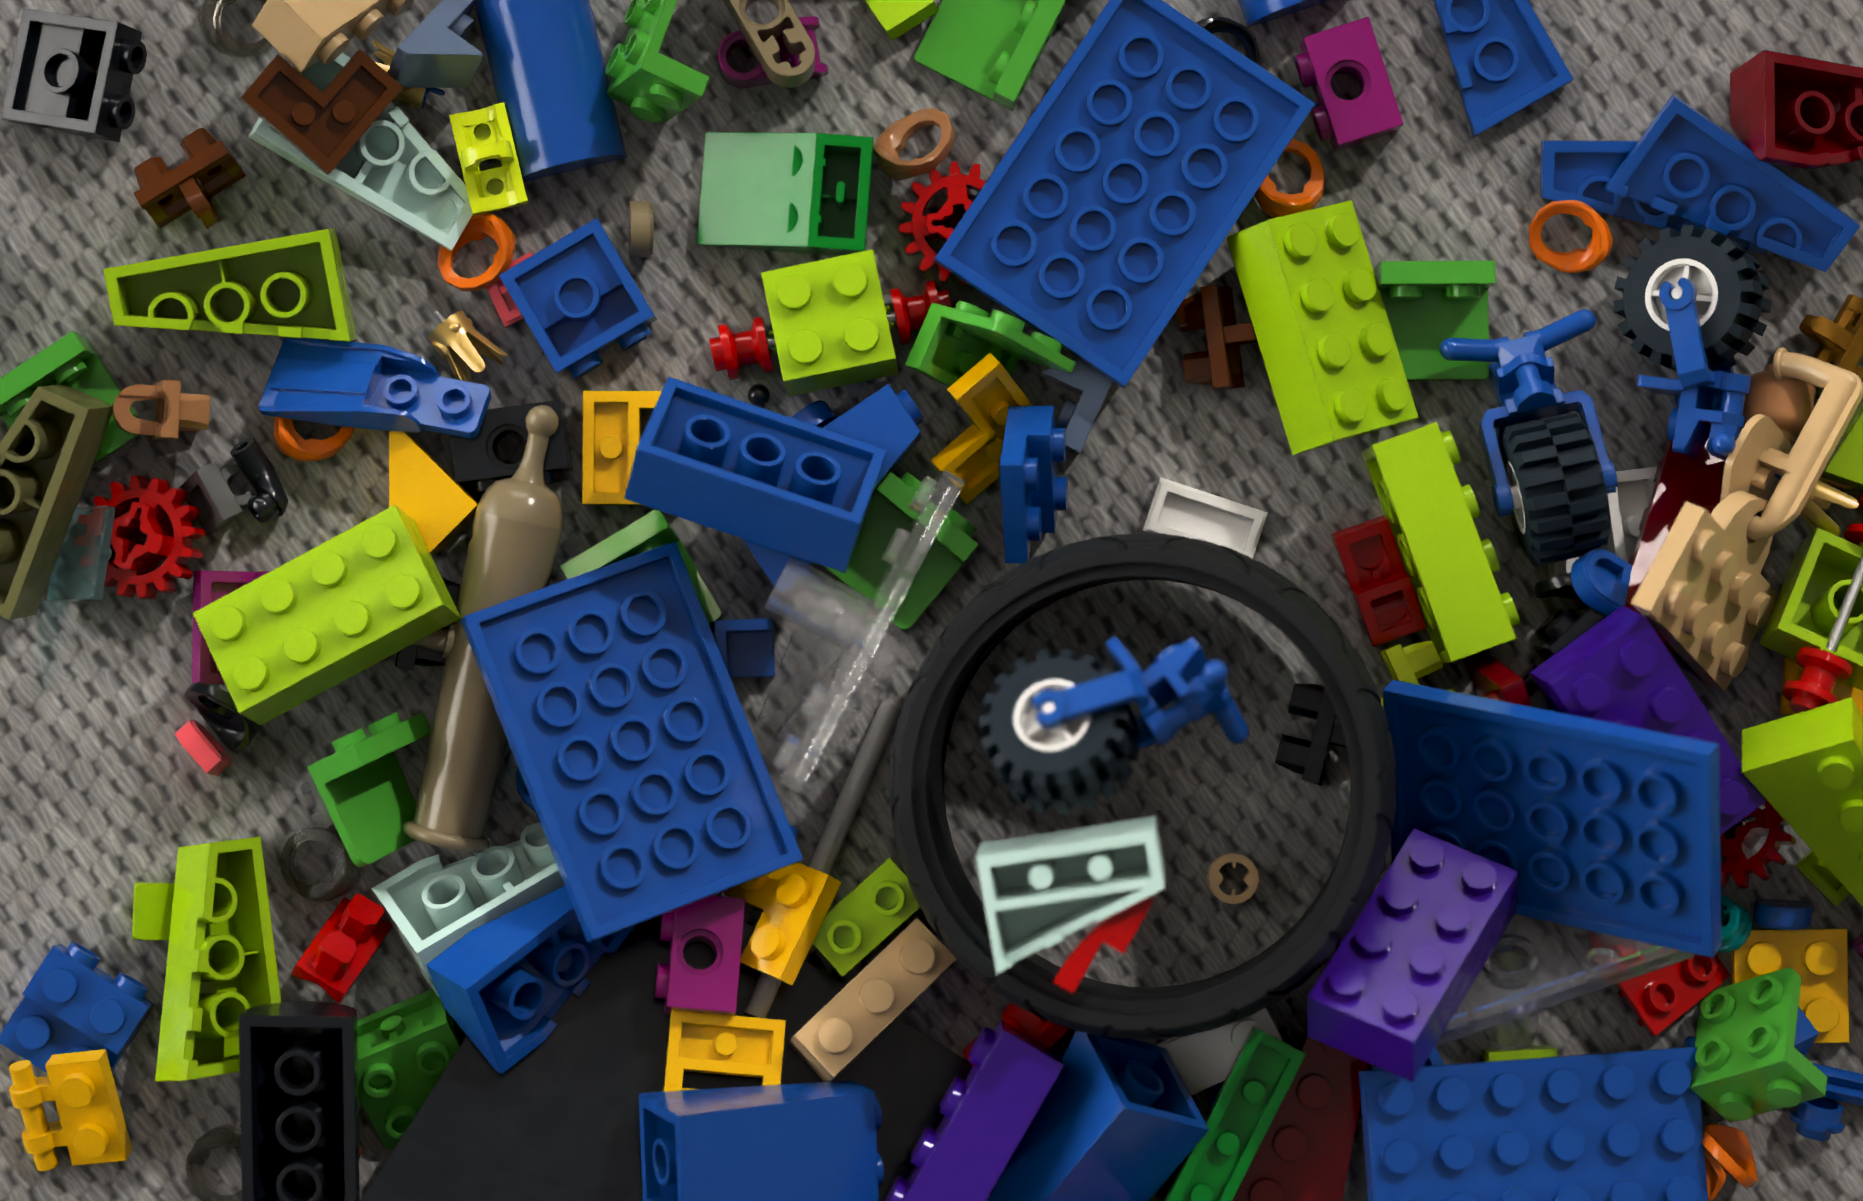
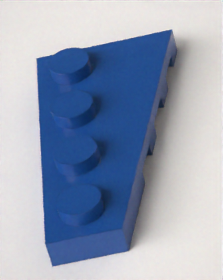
M1672 94L1605 186L1606 191L1622 197L1633 198L1673 216L1676 214L1705 225L1706 228L1728 236L1729 234L1756 244L1759 248L1823 272L1829 269L1860 228L1856 220L1775 164L1759 161L1745 143L1674 94Z

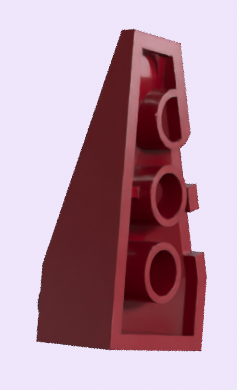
M1763 50L1730 73V126L1759 161L1811 170L1863 160V68Z

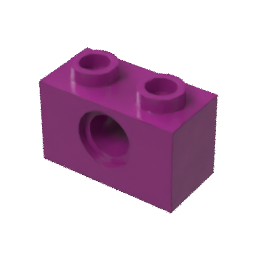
M1369 16L1306 36L1302 39L1300 43L1302 53L1294 55V62L1303 88L1313 85L1319 107L1311 109V113L1321 142L1330 139L1335 152L1400 130L1403 126V121ZM1339 73H1348L1354 76L1360 85V95L1353 100L1340 99L1332 91L1331 78Z
M710 896L661 916L660 941L670 942L668 964L658 963L655 998H665L664 1013L670 1014L671 1010L735 1015L745 898ZM692 942L707 944L714 953L713 965L702 970L690 967L683 957L684 947Z

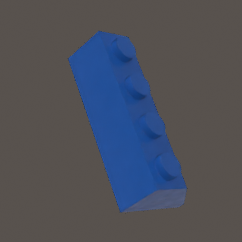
M668 376L636 449L624 499L845 573L859 537L887 450Z

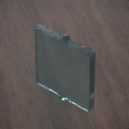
M106 505L76 507L45 590L44 601H102L107 563L112 555L110 542L115 507Z

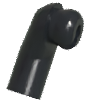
M248 438L240 442L231 450L230 454L257 493V495L249 499L248 509L256 520L261 523H269L276 515L283 516L288 505V498L274 466L255 438Z

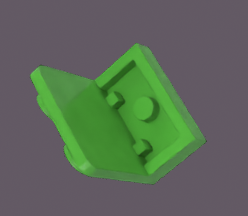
M632 0L624 17V24L630 26L624 44L618 43L606 65L605 74L611 76L607 94L610 98L630 106L629 111L634 116L647 122L659 123L662 121L666 123L703 96L709 80V76L658 53L678 0Z
M958 300L955 308L932 302L905 364L911 369L949 388L988 353H991L1003 365L1010 376H1012L1019 359L1072 374L1076 362L1060 354L1063 345L1057 340L1037 332H1032L1031 336L1022 332L1025 323L997 310H993L991 317L988 318V312Z
M890 471L876 488V493L871 498L846 572L844 573L829 567L826 568L900 629H909L973 554L979 544L971 538L977 529L952 508L943 515L927 502L933 492L909 472H906L899 479Z
M395 712L366 726L371 736L367 738L363 728L358 729L331 742L336 753L307 766L351 861L357 867L371 864L416 841L403 832V825L414 820L417 804L394 751L431 734V728L423 712L403 722L398 712Z
M1784 968L1715 989L1700 1001L1695 1047L1697 1049L1695 1060L1697 1065L1691 1073L1690 1089L1729 1123L1747 1120L1752 1116L1784 1107H1794L1799 1103L1826 1096L1827 1076L1794 1047L1801 976L1792 968Z

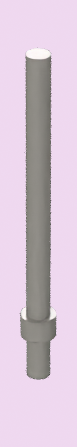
M881 700L811 858L809 867L828 875L830 874L902 709ZM761 973L744 1012L756 1018H766L782 981Z

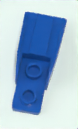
M286 337L276 358L258 409L261 414L342 427L419 433L422 430L464 438H475L480 431L492 395L487 385L441 377L436 368L427 360L389 346L330 339Z

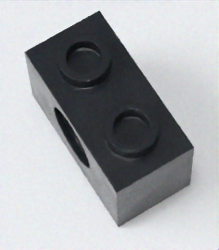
M561 400L487 409L480 431L475 438L450 435L456 483L460 485L471 484L472 494L485 493L487 488L495 481L512 478L522 459L514 464L503 463L498 457L497 445L503 436L510 433L521 434L525 442H527L529 432L526 428V416L532 408L539 405L551 407L559 417V426L555 434L549 438L543 470L545 485L562 482L560 472L573 470L565 404Z

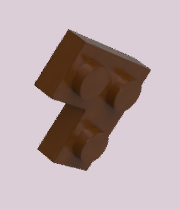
M360 49L356 51L323 91L318 89L278 54L239 100L328 175L403 89V86Z

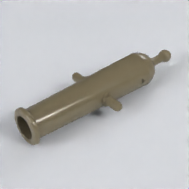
M539 405L532 408L526 416V428L529 433L522 461L512 478L497 480L488 487L476 508L472 527L473 535L469 542L456 606L461 619L465 615L549 586L555 563V553L559 547L563 532L564 516L558 495L545 486L544 460L549 438L555 434L559 426L557 413L547 405ZM461 619L450 624L448 629L442 628L412 644L442 651V658H445L446 661L414 820L403 825V832L412 839L430 845L463 852L481 853L487 851L490 847L489 840L483 835L508 740L463 629Z

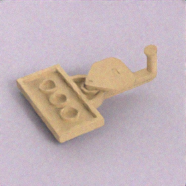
M1784 347L1778 348L1773 358L1775 378L1777 380H1782L1783 377L1793 378L1824 389L1793 448L1789 440L1770 417L1763 414H1756L1751 417L1736 440L1735 449L1726 459L1720 503L1710 514L1705 508L1687 501L1685 502L1631 602L1706 684L1724 692L1732 678L1738 676L1744 669L1748 659L1750 644L1759 628L1764 627L1768 623L1775 608V598L1778 593L1761 574L1770 552L1773 535L1784 529L1800 515L1863 398V382L1855 373L1811 356L1788 352ZM1778 474L1782 477L1780 480H1778L1777 478H1775L1774 475Z

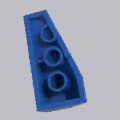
M563 886L468 932L426 964L444 1008L497 1072L503 1074L548 1038L557 1026L552 1020L571 994L577 997L581 996L591 983L585 978L604 952H615L635 926L588 943L566 886Z

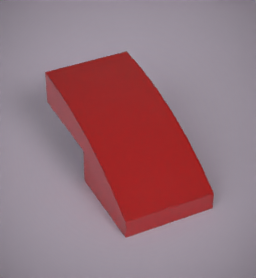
M1384 515L1331 534L1362 622L1373 647L1427 628L1410 576L1405 572L1389 520Z
M1149 896L1102 920L1079 943L1052 982L1073 994L1102 943L1124 954L1155 898Z

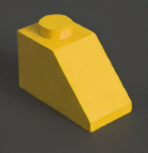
M390 431L389 507L396 505L415 521L430 554L436 555L475 516L479 503L460 484L456 483V480L408 432Z

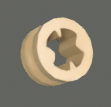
M1228 853L1216 858L1210 865L1207 882L1210 891L1216 898L1225 903L1239 904L1250 899L1256 892L1259 875L1254 863L1246 856ZM1227 863H1230L1233 869L1236 868V863H1240L1247 870L1242 878L1247 887L1239 894H1235V889L1233 888L1230 889L1229 894H1226L1219 887L1224 879L1219 870Z

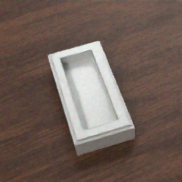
M1160 477L1142 532L1200 539L1228 547L1253 559L1268 512Z

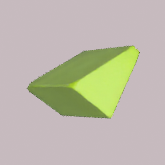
M137 882L134 884L133 940H169L175 883Z

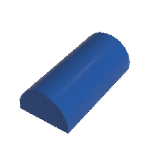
M476 0L475 7L498 104L505 103L523 182L627 158L614 100L607 94L609 79L608 75L605 74L606 67L590 0Z

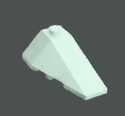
M341 53L328 65H325L320 60L301 74L323 91L350 60V57ZM392 102L328 175L262 118H258L248 135L249 138L294 165L450 251L455 246L473 215L466 185L438 152L433 150L422 138L400 108Z
M540 822L526 826L518 841L503 846H492L490 838H487L490 842V847L487 851L481 853L473 852L474 856L443 866L439 854L421 859L371 888L413 962L438 998L439 994L426 964L468 932L565 886Z

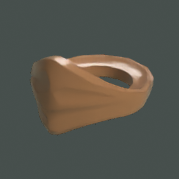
M935 108L920 109L891 124L876 139L874 145V154L883 171L890 178L900 181L922 175L936 168L953 148L956 134L948 114ZM929 125L941 128V139L932 152L923 158H916L911 161L900 158L899 154L905 148L906 141L914 132Z

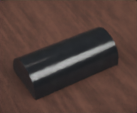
M317 1001L272 1003L244 1010L239 1014L242 1201H360L357 1010L343 1004Z

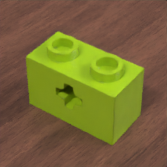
M891 856L827 912L815 937L814 946L842 977L920 908L909 885L908 877Z

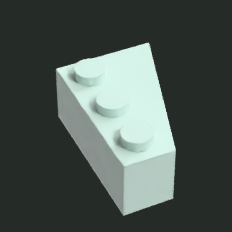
M1156 816L980 843L976 856L996 974L1012 967L1015 962L1044 947L1049 948L1063 941L1064 937L1095 921L1098 923L1165 889L1166 872Z

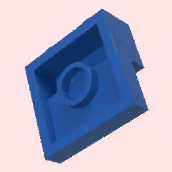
M597 218L499 275L546 357L560 377L570 371L572 377L578 379L603 364L599 354L619 343L622 350L625 351L652 335L648 325L656 321L657 318Z
M1008 406L1000 460L1005 564H1023L1029 560L1031 541H1041L1042 533H1055L1058 511H1067L1068 478L1058 477L1057 462H1065L1066 431L1065 428H1056L1054 406Z
M73 941L68 948L62 944L54 945L22 993L24 998L0 1033V1044L25 1060H29L33 1065L46 1073L45 1065L54 1054L106 1049L113 1072L156 1004L144 997L148 992V988L138 980L122 972H119L117 977L113 978L96 967L101 959L86 947Z

